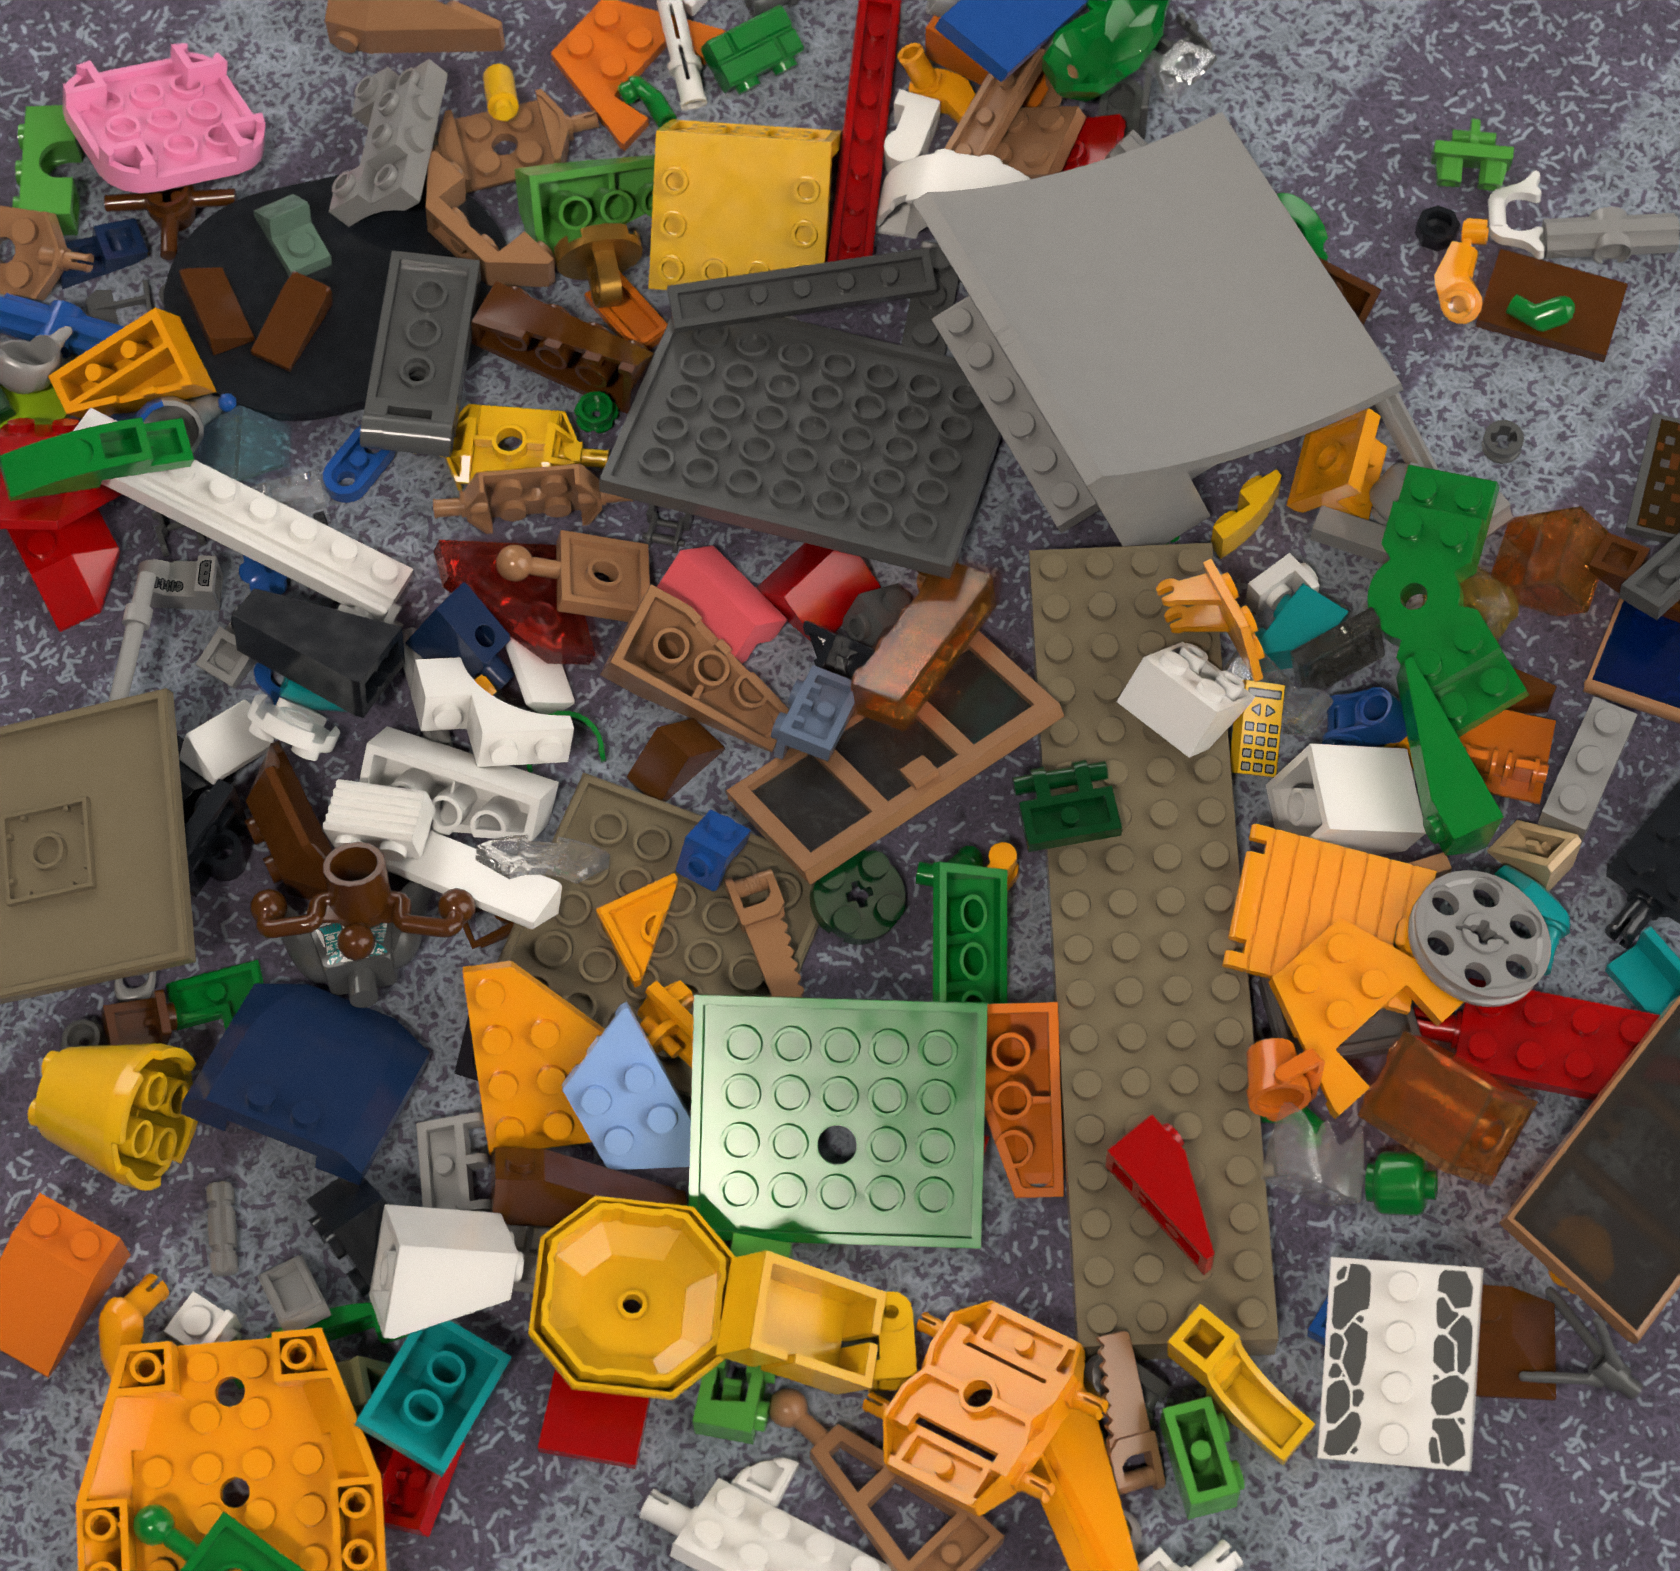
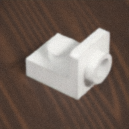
M1288 553L1248 583L1245 603L1256 614H1259L1268 606L1275 610L1281 599L1286 594L1291 596L1292 590L1296 592L1302 583L1319 592V580L1314 570L1304 562L1300 564L1291 553Z
M193 1291L163 1331L180 1345L239 1341L241 1339L239 1330L242 1328V1325L236 1314L228 1309L224 1312Z

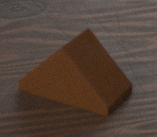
M694 718L660 726L654 731L628 773L627 779L642 794L666 802L721 754L725 747Z

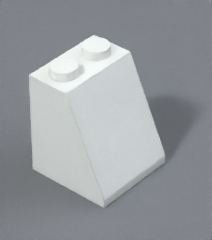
M1309 744L1266 784L1276 830L1279 829L1374 855L1406 851L1426 834L1423 827L1424 817L1415 786V773L1411 768L1408 751L1404 748Z
M384 1205L369 1297L384 1338L394 1339L511 1299L513 1283L520 1282L522 1278L524 1261L522 1252H518L514 1244V1233L509 1232L501 1213Z

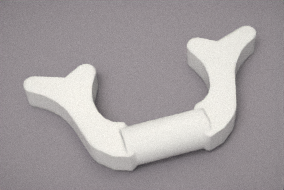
M1533 171L1524 181L1496 189L1490 194L1488 199L1489 234L1498 244L1522 248L1533 254L1535 258L1543 259L1542 227H1535L1526 231H1516L1509 228L1506 224V205L1510 201L1526 200L1533 203L1541 201V190L1538 188L1540 172Z

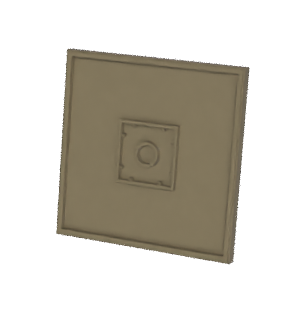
M165 688L1 726L0 1004L195 963L196 954L173 692Z

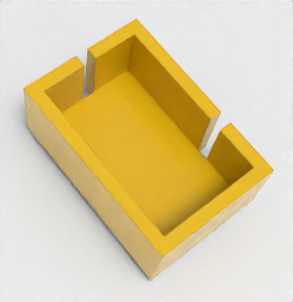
M767 1250L732 1258L716 1355L750 1367L761 1366L760 1370L835 1395L871 1389L878 1345L869 1342L841 1348L842 1342L880 1335L886 1292Z

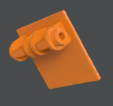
M1504 710L1459 737L1492 795L1540 805L1543 786L1546 782L1549 768L1548 760L1556 720Z

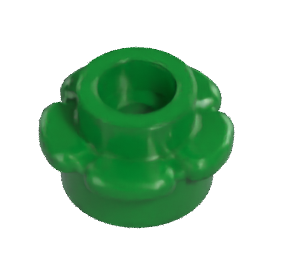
M593 391L586 393L580 398L575 407L574 413L578 417L576 423L581 430L587 433L595 431L598 434L607 432L613 427V420H616L618 417V408L602 392ZM596 411L600 413V416L598 417L592 416V414Z

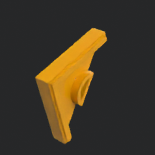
M675 872L596 908V915L634 988L642 984L677 889L678 878Z

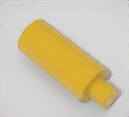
M493 64L483 74L488 112L496 120L508 121L517 114L519 108L513 72L504 64Z

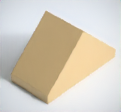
M1516 820L1487 852L1503 866H1512L1530 876L1546 890L1550 891L1573 867L1582 841L1578 834Z

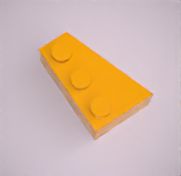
M156 307L48 376L66 414L81 419L90 408L110 417L116 413L139 411L146 402L157 397L175 396L185 400L217 392L180 316Z

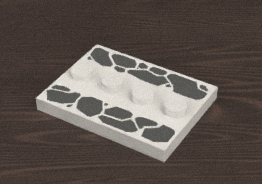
M1331 1257L1318 1458L1471 1472L1483 1283L1482 1268Z

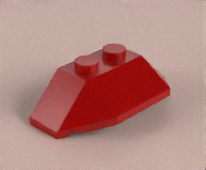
M98 508L58 530L5 529L59 632L101 613L119 559L120 549Z

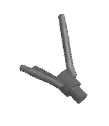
M1553 1287L1546 1288V1295L1552 1303H1555L1557 1310L1594 1354V1360L1589 1366L1588 1373L1522 1371L1518 1375L1519 1380L1535 1383L1583 1384L1598 1388L1606 1386L1612 1392L1619 1390L1630 1400L1634 1399L1641 1392L1643 1384L1630 1375L1631 1368L1617 1354L1603 1319L1600 1316L1593 1318V1324L1601 1342L1600 1345Z

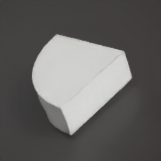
M787 1458L761 1461L744 1468L734 1478L731 1485L777 1508L799 1468V1463Z

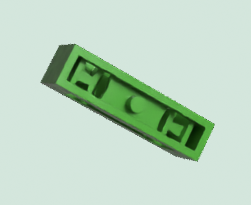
M738 1233L733 1234L730 1250L736 1257L767 1250L793 1259L792 1243ZM725 1359L702 1377L692 1421L695 1434L753 1445L756 1431L765 1432L768 1423L770 1402L763 1401L766 1383L775 1384L777 1375L760 1370L761 1366H747L746 1377L749 1387L746 1401L743 1402L740 1401L744 1391L742 1389V1380L728 1378L731 1360ZM724 1380L721 1400H716L719 1382Z

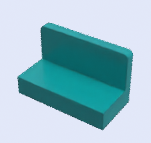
M1651 926L1641 931L1636 945L1606 966L1605 972L1639 1011L1661 1015L1669 1003L1680 996V959ZM1676 1029L1668 1041L1677 1036L1680 1031Z

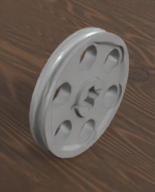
M1473 870L1455 871L1445 874L1428 885L1415 902L1409 916L1408 938L1418 965L1436 986L1460 1001L1484 1007H1497L1514 1003L1526 996L1547 970L1551 956V941L1544 918L1529 897L1516 886L1498 876ZM1473 890L1487 892L1494 901V907H1485L1479 904L1473 895ZM1432 898H1442L1448 901L1453 908V915H1443L1438 912L1433 906ZM1518 921L1527 926L1531 938L1523 939L1515 935L1511 930L1510 922ZM1474 932L1481 934V941L1486 943L1485 945L1478 942V935L1474 934ZM1435 937L1445 942L1449 955H1439L1432 951L1428 945V938ZM1506 961H1515L1521 964L1527 973V979H1518L1512 976L1507 970ZM1472 969L1478 971L1484 977L1486 987L1480 988L1471 985L1465 977L1464 970Z

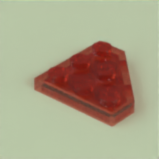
M457 540L438 541L434 549V555L444 589L452 593L465 582L505 628L510 637L547 664L590 665L595 656V650L585 615L557 611V579L529 574L523 580L509 581L503 578L497 570V556L503 548L509 545H520L526 548L532 557L556 560V545Z

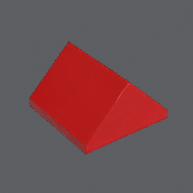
M804 543L756 588L788 619V623L811 641L810 636L805 635L803 630L805 620L836 632L842 626L843 618L858 594L879 589L881 586L860 556Z

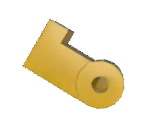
M889 1291L886 1292L880 1335L875 1336L879 1342L880 1359L875 1362L872 1388L868 1389V1392L899 1390L905 1381L917 1373L911 1302L901 1293Z

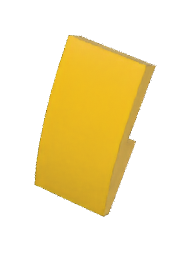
M1277 469L1264 477L1257 475L1249 479L1239 491L1237 512L1231 510L1223 514L1215 522L1212 529L1211 543L1213 550L1220 559L1244 543L1259 528L1272 510L1279 495L1282 477Z

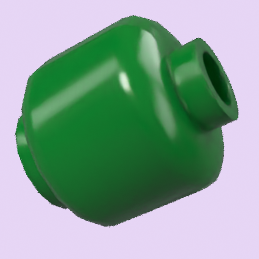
M1384 1151L1377 1156L1375 1163L1367 1164L1365 1176L1366 1201L1374 1202L1375 1209L1380 1214L1420 1216L1426 1209L1427 1200L1437 1199L1438 1172L1437 1170H1428L1427 1160L1421 1153Z

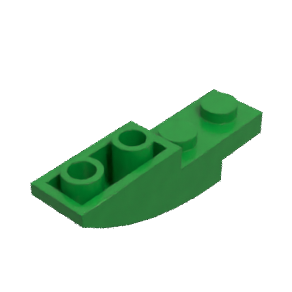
M140 417L92 426L20 447L0 455V468L9 501L99 488L102 480L191 467L194 456L183 418L144 424L143 418Z

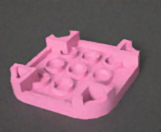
M188 43L171 44V58L103 72H98L91 60L76 65V75L67 81L66 84H63V114L65 121L98 174L108 184L123 191L135 193L158 192L243 173L252 169L261 161L264 152L265 120L262 113L253 114L228 78V61L219 53H216L212 59L203 54L187 52Z

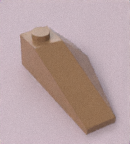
M328 0L325 24L329 41L336 48L346 53H354L356 50L369 54L503 51L505 47L501 21L455 0L449 1L446 4L437 0Z

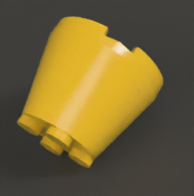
M161 1043L68 1047L60 1052L50 1051L42 1062V1078L37 1095L28 1109L29 1124L38 1127L39 1132L45 1139L119 1184L144 1191L156 1189L161 1186V1176L170 1167L172 1160L180 1164L182 1163L197 1128V1120L181 1114L182 1101L193 1085L191 1071L196 1066V1062L186 1050Z

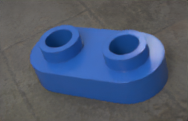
M361 425L352 432L323 470V481L326 491L332 499L338 502L350 503L362 498L390 464L396 451L381 449L375 454L367 453V448L360 446ZM345 478L355 480L349 486L340 485V482Z

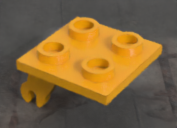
M1209 559L1203 562L1205 574L1180 581L1169 578L1157 585L1156 591L1158 596L1173 591L1162 597L1163 605L1171 607L1164 614L1165 621L1169 623L1177 618H1181L1169 625L1171 632H1227L1253 680L1257 682L1264 679L1259 660L1265 658V654L1254 633L1258 631L1256 622L1248 606L1245 605L1240 608L1235 600L1239 598V594L1228 572L1220 575L1213 560ZM1183 605H1194V606L1185 607V606H1183Z

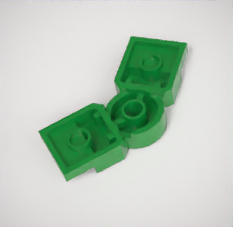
M1408 464L1398 502L1393 501L1381 543L1390 560L1379 568L1371 580L1367 596L1368 608L1373 621L1383 637L1391 644L1399 647L1396 657L1399 664L1402 666L1405 659L1413 657L1456 734L1460 737L1529 696L1527 689L1503 653L1479 611L1464 607V595L1460 585L1462 581L1476 574L1500 487L1497 481ZM1417 594L1427 596V600L1422 607L1418 609L1406 608V603L1412 596Z

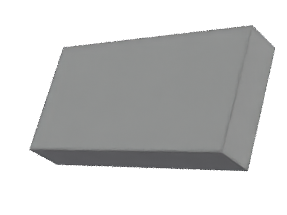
M298 1255L257 1276L283 1331L301 1330L331 1316V1312L302 1255Z

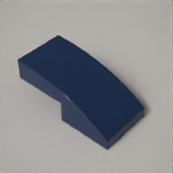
M131 218L93 226L92 237L66 241V247L71 249V252L93 255L94 262L77 260V263L93 265V269L90 273L69 269L62 273L59 282L62 289H66L132 266L147 258L148 250L136 219Z

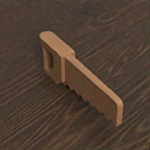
M768 869L733 881L732 877L723 880L742 932H746L770 996L802 997L804 988L799 985L801 975L796 972L798 963L792 959L794 949L789 946L791 937L786 934L788 925L783 922L785 918L784 899L773 871ZM768 889L769 896L766 901L744 908L741 898Z
M1117 1331L1098 1336L1096 1340L1102 1346L1097 1353L1103 1359L1099 1369L1105 1375L1100 1383L1106 1389L1102 1399L1108 1401V1409L1105 1415L1109 1420L1105 1424V1429L1110 1435L1106 1439V1450L1118 1494L1121 1495L1153 1486L1154 1490L1162 1489L1165 1487L1162 1462L1155 1431L1150 1430L1130 1335L1126 1331ZM1144 1453L1146 1467L1123 1473L1122 1466L1129 1456Z

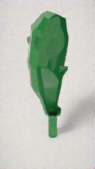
M1089 0L1086 3L1089 12L1057 31L1052 45L1042 58V70L1056 93L1062 98L1087 102L1102 95L1122 79L1138 70L1163 36L1165 15L1171 0ZM1068 65H1073L1077 69L1078 78H1072L1069 75Z

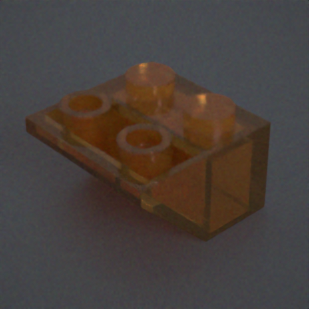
M1582 506L1514 517L1508 523L1485 594L1556 617L1587 613L1599 580L1589 571V564L1608 531Z

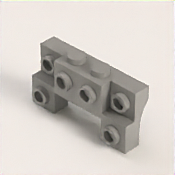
M430 59L415 68L406 69L400 76L389 67H386L373 76L368 75L364 77L355 89L354 95L356 98L352 116L368 128L360 166L350 172L345 171L341 173L334 181L332 186L333 196L329 209L332 215L348 227L372 214L391 210L405 211L420 202L448 76L447 72Z

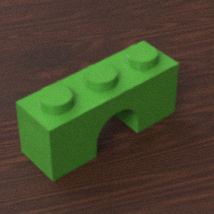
M63 105L26 106L25 124H19L18 126L19 147L23 150L22 160H16L15 175L17 184L20 186V196L13 197V208L56 214L63 236L78 235L80 196L73 177L58 178L49 175L59 165L82 163L83 148L65 121Z

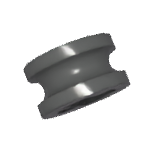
M1497 420L1489 424L1485 429L1482 441L1483 453L1491 461L1500 464L1516 460L1521 453L1524 442L1523 431L1517 424L1508 420ZM1498 435L1508 436L1507 442H1510L1508 449L1498 448V441L1493 443L1497 440Z

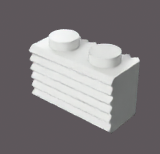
M338 779L336 781V788L333 789L331 804L328 806L326 821L323 822V830L334 848L346 843L363 842L370 843L379 848L384 858L390 861L402 862L406 857H413L418 860L421 859L436 808L427 791Z

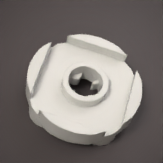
M258 694L254 697L247 713V717L251 721L248 729L251 734L273 742L275 738L292 745L291 751L312 761H316L320 753H330L333 751L339 738L340 730L336 726L331 732L324 728L327 718L308 707L279 697L277 704L273 705L265 703L268 695Z

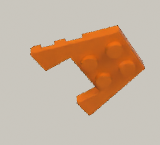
M600 0L551 52V58L579 96L586 101L592 110H595L597 119L607 128L617 145L626 151L649 126V119L619 99L621 95L617 89L618 85L629 80L628 76H640L667 48V44L662 30L659 11L619 0ZM671 15L675 35L679 39L680 35L675 16ZM687 19L695 55L701 58L703 65H706L707 63L701 53V47L706 41L726 31Z

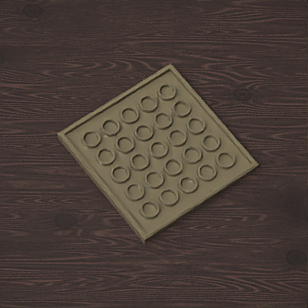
M583 772L538 871V874L561 883L562 891L559 912L556 916L532 930L514 923L497 962L513 961L606 1029L616 1016L615 1011L625 1002H628L640 1024L643 1020L637 1015L638 1009L646 999V988L655 981L666 987L681 980L692 991L693 996L695 994L770 996L746 932H742L723 882L725 879L732 877L733 881L768 869L773 871L784 899L785 918L783 922L788 925L786 934L791 937L789 946L794 949L792 959L798 963V968L796 969L798 974L801 972L820 925L814 918L810 906L812 884L809 885L765 838L750 833L747 845L726 867L721 886L716 891H711L676 872L685 837L704 816ZM675 872L678 878L677 889L642 984L634 988L596 915V908ZM768 889L741 898L744 908L766 901L769 896ZM693 1002L692 1007H691L689 1010H687V1011H688L689 1013H691L693 1016H694V1002ZM664 1050L657 1053L681 1099L691 1102L692 1068L679 1055L673 1059Z

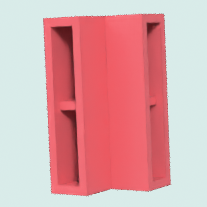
M713 545L680 550L657 588L690 605L702 617L701 621L719 640L723 639L732 649L730 652L742 664L748 659L757 644L773 640L788 620Z

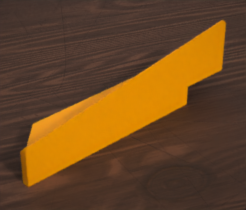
M1076 1408L1071 1409L1031 1470L1032 1474L1055 1484L1053 1496L1048 1495L1050 1500L1045 1504L1041 1502L1070 1571H1140L1099 1421Z

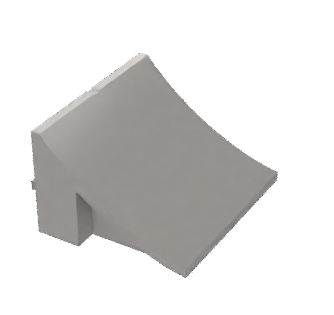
M1222 112L1163 139L1095 163L1009 184L956 191L927 192L912 201L969 295L933 317L932 321L1061 533L1101 510L1122 546L1165 545L1211 517L1192 482L1193 478L1216 464L1237 459L1303 436L1365 410L1403 391L1401 382Z

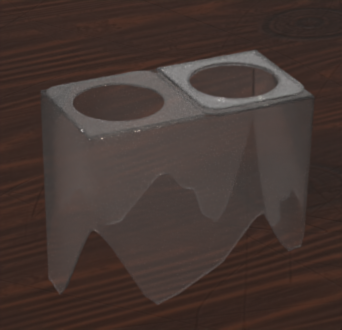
M1284 1103L1280 1108L1268 1143L1261 1179L1321 1206L1332 1207L1359 1204L1361 1202L1364 1179L1362 1125L1356 1128L1352 1139H1348L1342 1145H1338L1328 1120L1322 1123L1317 1134H1315L1306 1115L1293 1103ZM1321 1193L1328 1194L1327 1202L1320 1201Z

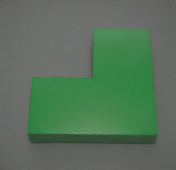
M254 960L167 983L166 988L169 1001L174 1003L176 1010L177 1031L223 1019L226 1031L255 983L265 984L259 961Z

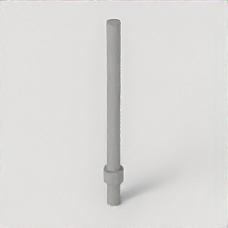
M148 571L138 572L132 602L127 603L122 624L126 627L108 702L129 697L143 633L149 630L153 615L150 603L156 575Z

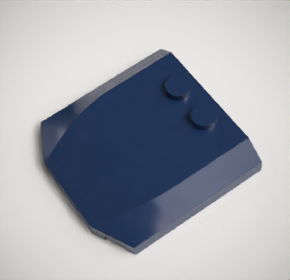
M255 983L183 1099L181 1114L224 1132L227 1130L230 1122L313 1154L316 1156L315 1168L360 1186L428 1065L430 1052L395 1018L367 1007H355L350 1003V1000L309 984Z

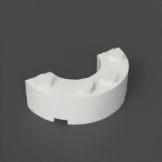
M939 149L934 154L914 157L897 165L886 176L877 210L875 233L917 239L918 233L927 225L912 201L927 192L976 189L1029 180L1030 178L1020 171L1003 164L1000 158L993 155H982L979 157L958 154L949 149Z

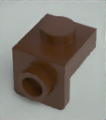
M163 989L153 990L149 999L103 1005L101 1010L108 1045L158 1043L168 1045L172 1031L177 1030V1015L174 1003H166Z

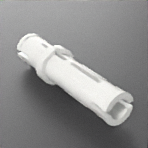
M656 0L670 57L667 67L669 74L675 77L681 109L686 111L704 107L708 102L704 94L699 72L702 69L701 58L695 55L682 0ZM671 14L675 15L680 35L679 39L675 35ZM682 54L685 56L687 64V69L690 79L688 80L685 77L684 68L680 56Z

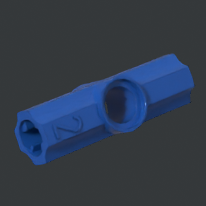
M8 293L3 297L0 296V333L31 341L38 335H51L64 326H70L73 330L71 336L62 347L61 353L64 354L63 358L70 357L71 353L80 356L124 328L121 325L89 317L79 307L67 301L53 300L50 305Z

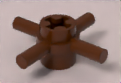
M192 184L158 192L104 195L106 212L147 210L148 215L161 229L160 257L165 260H174L178 251V232L187 229L195 221L196 207L227 206L237 201L235 188L194 190Z

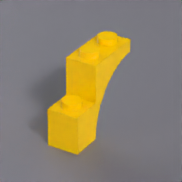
M1199 1304L1168 1340L1167 1356L1206 1387V1397L1211 1396L1215 1410L1219 1413L1222 1412L1227 1420L1280 1464L1284 1465L1315 1428V1423L1293 1405L1254 1364L1245 1351L1240 1336L1202 1304Z

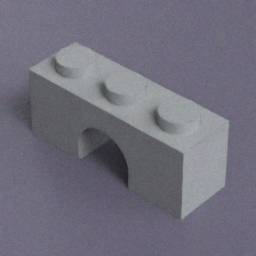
M1593 697L1542 810L1538 825L1578 834L1583 842L1611 774H1613L1637 717L1636 713Z

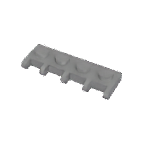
M473 1112L416 1123L423 1207L491 1212V1200H475L472 1170L488 1166V1155L484 1153L471 1154L469 1129L484 1126L483 1113Z

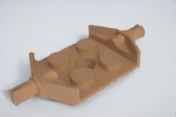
M0 206V244L4 240L10 239L15 245L13 259L8 263L0 260V294L5 295L8 293L23 298L44 301L64 271L69 269L85 271L87 273L92 271L93 265L77 263V260L94 262L93 255L71 252V249H67L56 214Z
M566 464L561 466L478 472L465 490L459 491V498L433 499V511L435 518L462 515V518L467 517L469 523L484 533L491 534L493 533V517H500L505 521H519L528 514L545 513L547 516L559 518L569 515L571 511L581 510L582 526L590 525L602 511V506L607 505V503L633 502V500L599 492L598 477L582 464Z

